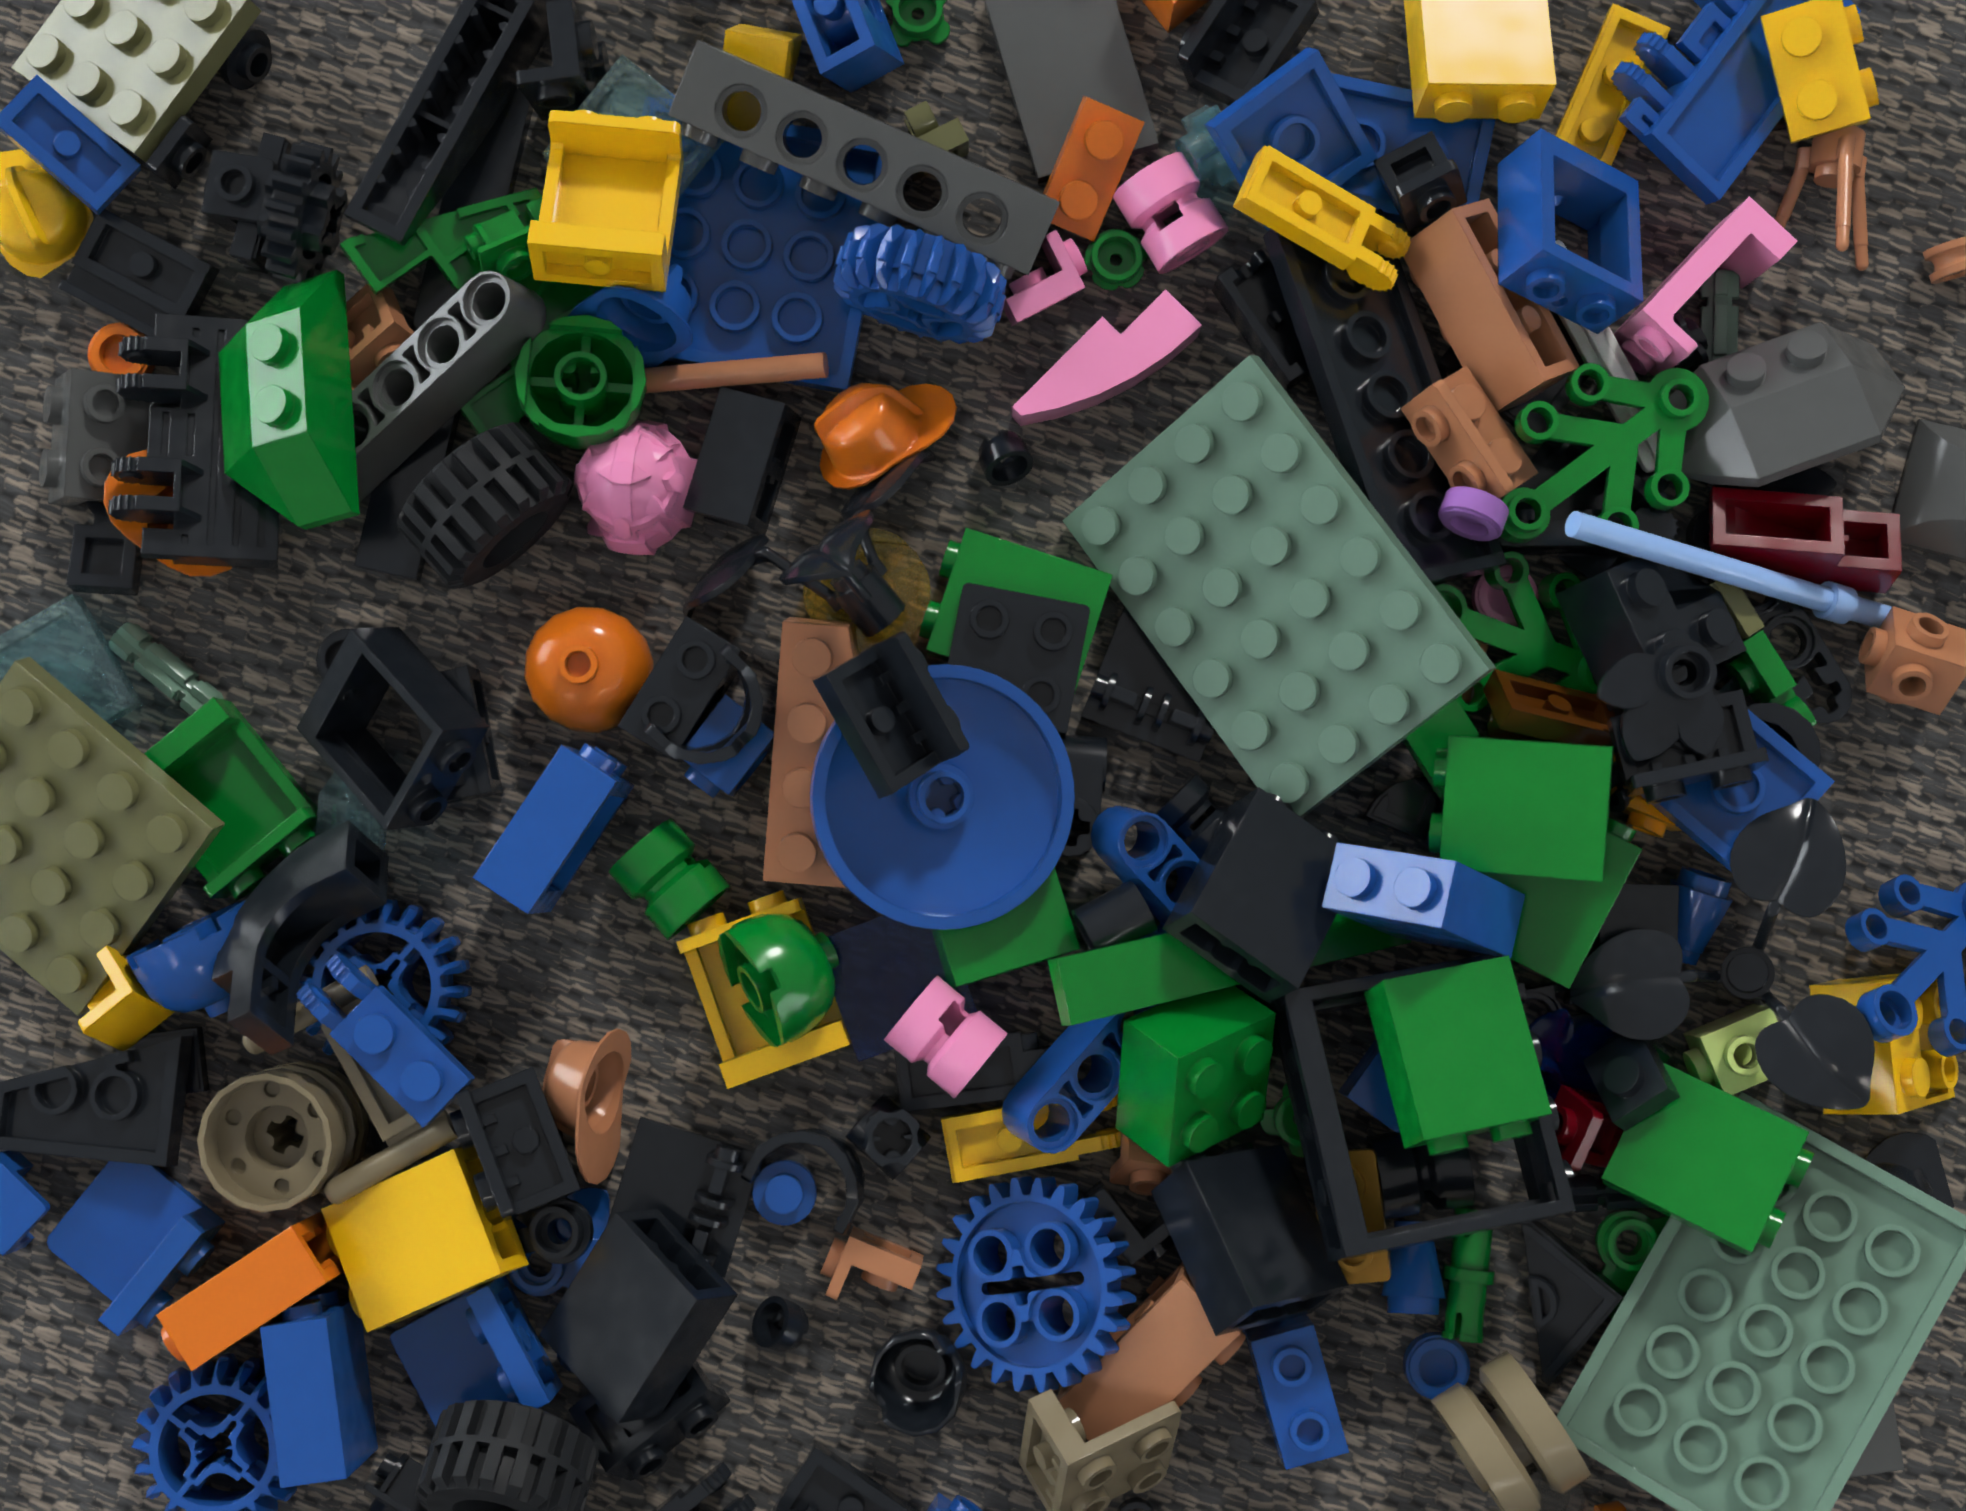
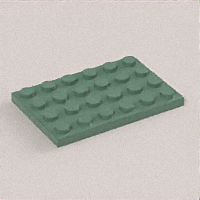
M1249 355L1063 520L1096 568L1113 575L1110 587L1256 787H1260L1267 793L1279 796L1284 803H1289L1292 806L1293 812L1302 818L1496 669V666L1259 356Z
M1741 1091L1739 1099L1809 1131L1803 1148L1815 1153L1799 1188L1796 1189L1785 1183L1774 1207L1786 1212V1215L1770 1249L1757 1243L1752 1254L1748 1256L1670 1217L1556 1417L1577 1449L1677 1511H1831L1966 1269V1215Z

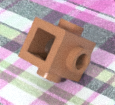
M1892 606L1879 628L1871 627L1868 630L1859 650L1858 660L1865 667L1866 692L1877 695L1892 704H1905L1940 716L1966 677V629L1947 624L1929 613H1913Z

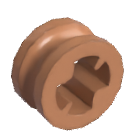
M1966 236L1939 244L1923 252L1925 262L1929 261L1934 265V271L1929 275L1931 284H1938L1966 276Z

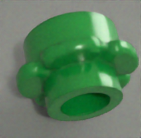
M1109 229L1100 233L1096 242L1088 245L1084 260L1087 269L1093 273V282L1104 290L1114 291L1120 286L1125 289L1131 288L1141 280L1144 274L1142 263L1146 260L1147 253L1137 237L1121 229ZM1113 255H1118L1121 257L1122 263L1118 266H1113L1110 263V258Z

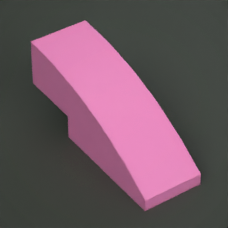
M1166 289L1121 334L1102 316L1012 406V418L1020 426L1057 419L1096 406L1134 387L1167 365L1198 337L1202 324Z

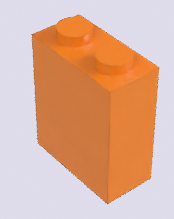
M322 1211L290 1226L156 1314L163 1326L161 1337L168 1351L177 1360L185 1361L190 1370L193 1371L258 1330L287 1308L343 1274L344 1270L340 1259L332 1252L327 1242V1224Z

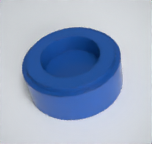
M1428 1332L1416 1337L1407 1347L1403 1357V1370L1406 1379L1416 1392L1429 1399H1433L1457 1382L1466 1385L1470 1374V1361L1465 1349L1456 1340L1441 1337V1332Z

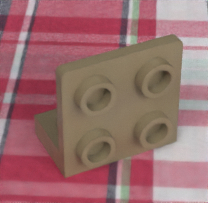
M1049 1389L1028 1399L1019 1464L1047 1511H1104L1112 1499L1130 1490H1133L1136 1494L1146 1492L1164 1479L1169 1467L1182 1412L1176 1402L1171 1401L1086 1442L1085 1430L1077 1414L1069 1407L1064 1409L1052 1389Z

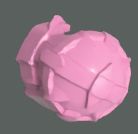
M637 420L622 433H619L618 436L607 442L587 447L579 463L576 464L574 485H576L579 500L582 503V510L591 516L587 525L588 534L602 537L608 549L631 555H655L660 546L672 540L681 529L690 528L692 525L694 513L684 509L683 505L697 459L689 457L682 443L669 432L667 424Z

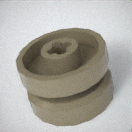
M1507 1350L1479 1368L1480 1384L1495 1408L1490 1413L1487 1412L1469 1387L1458 1382L1430 1400L1443 1424L1451 1434L1452 1438L1449 1442L1483 1494L1488 1491L1501 1511L1541 1510V1494L1525 1469L1531 1463L1552 1490L1562 1495L1591 1477L1585 1461L1564 1427L1526 1372Z

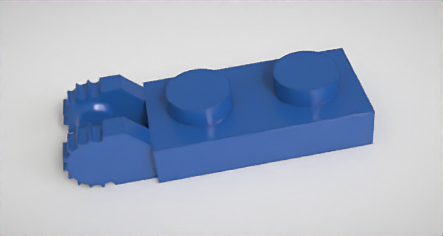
M336 953L325 965L338 983L362 1001L346 1015L325 991L308 982L296 993L297 998L319 1022L332 1030L329 1035L423 1128L430 1125L456 1098L455 1094L463 1091L475 1077L383 985L376 986L350 960L340 953Z

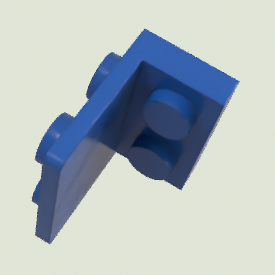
M502 1276L462 1294L399 1328L390 1336V1341L435 1427L441 1412L454 1403H464L471 1400H499L519 1403L538 1409L549 1403L563 1387L506 1276Z

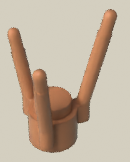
M1853 125L1813 137L1811 147H1799L1797 149L1795 169L1775 215V220L1785 229L1808 173H1813V181L1816 185L1825 188H1837L1835 246L1840 252L1846 251L1849 247L1852 212L1855 266L1859 271H1864L1869 265L1865 195L1867 157L1863 156L1866 133L1863 129Z

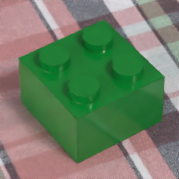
M1231 986L1161 1003L1125 1019L1115 1128L1165 1166L1171 1167L1263 1121L1267 1104L1266 1095L1270 1060L1273 1052L1272 1043L1276 1013L1236 986Z

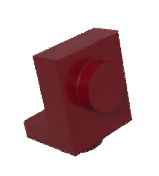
M1561 1085L1554 1102L1559 1114V1130L1556 1133L1562 1159L1568 1161L1573 1171H1579L1583 1163L1606 1168L1624 1130L1612 1122L1599 1095Z

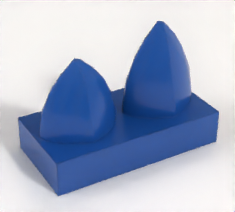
M38 75L0 112V132L98 216L141 171V164Z

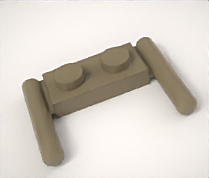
M364 965L358 968L376 986H379L369 966ZM337 981L322 988L346 1015L362 1001ZM301 1001L297 1002L294 1034L318 1021ZM322 1024L320 1026L377 1132L382 1141H386L389 1146L325 1183L324 1194L326 1198L333 1204H341L458 1137L450 1115L445 1109L430 1125L423 1128L329 1035L332 1030ZM242 1037L243 1045L248 1052L260 1054L264 1051L248 1037Z

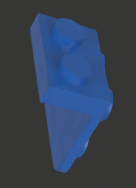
M109 1161L49 1234L47 1245L56 1256L112 1301L98 1321L115 1335L120 1336L139 1325L148 1329L158 1320L156 1314L170 1306L174 1300V1297L169 1294L171 1289L183 1275L188 1278L191 1277L206 1262L215 1249V1246L210 1241L226 1222L160 1167Z

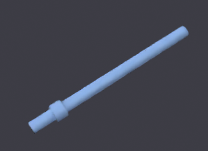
M1573 511L1565 523V534L1568 537L1812 609L1813 614L1817 618L1837 624L1853 621L1879 628L1892 608L1889 605L1859 597L1856 590L1852 587L1832 581H1826L1821 585L1579 511Z

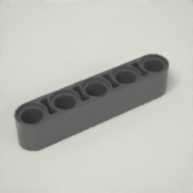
M494 271L478 273L352 391L359 503L514 360L530 337L533 341L541 333L546 321V306L543 299L535 291Z

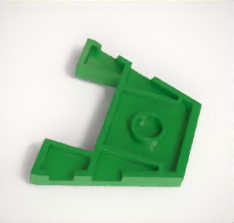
M535 187L427 218L404 246L375 232L368 235L361 234L350 237L340 243V248L375 296L428 259L433 260L448 283L457 292L472 277L482 272L479 259L473 260L464 242V236L473 233L472 226L513 209L524 227L530 225L531 218L526 211L525 204L541 198L542 195ZM533 272L525 279L517 282L535 291L544 301L546 321L541 332L549 329L548 323L560 317H567L576 305L603 288V286L534 280ZM519 355L508 364L510 370L482 388L459 410L477 435L503 424L519 423L525 412L518 400L515 379V367Z

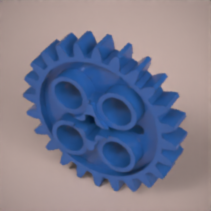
M1031 1176L1011 1178V1184L1008 1182L989 1185V1196H972L969 1199L973 1214L954 1216L953 1221L962 1233V1236L943 1238L942 1240L943 1246L954 1254L953 1262L938 1264L936 1270L943 1275L951 1277V1286L943 1288L936 1293L937 1298L951 1300L954 1304L955 1309L942 1319L944 1325L960 1323L963 1329L954 1346L956 1349L974 1345L976 1351L972 1358L971 1367L977 1369L990 1366L993 1363L991 1382L997 1384L1013 1378L1014 1391L1017 1392L1033 1389L1036 1385L1038 1392L1043 1393L1049 1389H1058L1059 1383L1063 1388L1081 1383V1373L1088 1375L1103 1369L1098 1355L1106 1356L1118 1352L1119 1347L1109 1332L1128 1330L1131 1326L1130 1322L1118 1313L1120 1305L1136 1302L1137 1297L1121 1289V1280L1135 1275L1136 1269L1118 1265L1117 1256L1122 1254L1130 1245L1128 1241L1110 1242L1107 1235L1114 1228L1117 1222L1116 1218L1113 1216L1095 1219L1094 1215L1100 1200L1097 1197H1089L1077 1201L1078 1185L1075 1183L1060 1184L1057 1187L1055 1177H1037L1033 1182ZM1057 1233L1063 1239L1065 1246L1062 1261L1058 1258L1054 1249V1238ZM1000 1241L1005 1245L1007 1251L1005 1267L1000 1262L998 1256ZM1069 1272H1081L1084 1276V1281L1080 1285H1064L1047 1289L1038 1288L1002 1294H990L987 1291L989 1282ZM1065 1299L1073 1310V1323L1071 1327L1064 1320L1062 1313ZM1008 1306L1013 1311L1016 1320L1014 1332L1008 1327L1006 1321Z

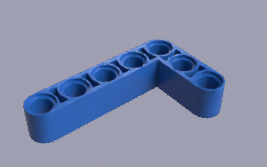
M1122 806L1107 808L1098 815L1093 823L1091 831L1092 846L1097 855L1123 883L1130 880L1136 885L1151 913L1160 922L1157 927L1158 932L1152 936L1167 933L1162 928L1200 859L1166 821L1158 815ZM1135 824L1137 840L1133 848L1127 852L1124 844L1125 834ZM1175 869L1178 877L1177 884L1173 892L1167 895L1166 880ZM1157 1005L1133 1010L1134 1015H1137ZM1125 1013L1071 1025L1064 1030L1013 1087L1004 1100L1002 1108L1003 1123L1011 1134L1044 1153L1055 1154L1062 1152L1074 1144L1118 1094L1123 1038L1121 1022ZM1091 1056L1092 1064L1088 1075L1081 1081H1078L1079 1066L1083 1060ZM1048 1105L1049 1114L1047 1120L1039 1129L1034 1130L1033 1124L1036 1114L1042 1107Z

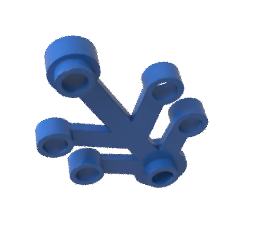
M1907 874L1899 875L1883 883L1878 892L1880 904L1890 916L1903 918L1918 910H1923L1952 920L1943 930H1938L1888 918L1882 911L1876 908H1868L1849 917L1845 924V933L1851 945L1857 950L1870 952L1883 945L1920 953L1891 984H1886L1864 993L1859 998L1855 1007L1869 1023L1874 1041L1880 1043L1891 1042L1914 1031L1918 1021L1914 1002L1937 979L1941 1017L1929 1024L1928 1038L1932 1047L1939 1054L1951 1057L1966 1051V985L1962 961V951L1966 947V882L1957 886L1952 892L1920 884L1914 877Z

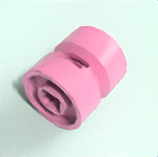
M1182 152L1172 153L1151 163L1122 184L1113 195V200L1131 229L1144 230L1145 233L1141 240V245L1159 274L1175 270L1205 252L1228 232V226L1212 200L1197 196L1196 193L1200 187V181ZM1180 210L1183 216L1166 226L1163 221Z
M937 975L908 1008L884 1041L911 1063L924 1060L928 1064L927 1076L955 1099L1008 1033L982 1011L970 1014L964 1010L965 997Z

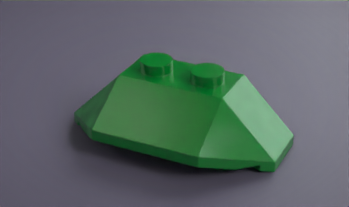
M336 269L302 280L299 283L284 286L218 353L224 474L296 526L305 530L360 515L344 273Z

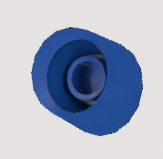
M676 263L669 266L666 292L638 290L618 285L603 287L576 305L568 315H589L614 323L622 329L623 335L633 343L634 347L636 348L637 346L643 356L644 368L657 367L677 353L687 349L693 342V332L688 325L691 314V297L686 288L681 284L683 268Z

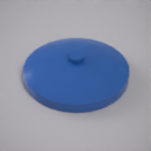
M950 664L928 665V671L946 704L954 710L959 718L961 730L970 746L969 749L957 757L938 764L895 793L879 799L834 720L820 744L814 761L810 784V811L814 832L826 862L847 890L861 902L882 915L910 926L939 930L961 929L994 920L1010 912L1029 898L1048 878L1065 848L1071 830L1075 802L1074 778L1066 747L1057 729L1041 707L1024 691L1009 681L981 669Z

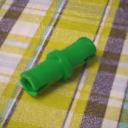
M1454 1208L1455 1215L1477 1211V1209ZM1493 1230L1453 1238L1450 1264L1443 1265L1442 1278L1449 1279L1444 1330H1442L1441 1334L1443 1338L1450 1340L1459 1338V1341L1484 1343L1483 1326L1487 1285H1494L1495 1271L1489 1270Z

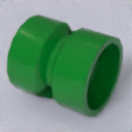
M672 818L661 823L637 842L608 872L631 899H646L648 903L644 914L667 940L672 939L684 930L687 924L697 919L731 886L708 859L695 861L692 857L695 844Z

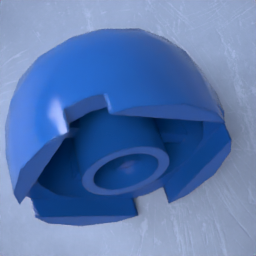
M246 900L241 903L230 904L178 928L177 932L164 938L162 944L158 938L125 958L136 980L149 998L165 1009L181 1013L205 1008L209 1018L228 1011L230 994L212 981V974L217 954L234 925L235 916Z

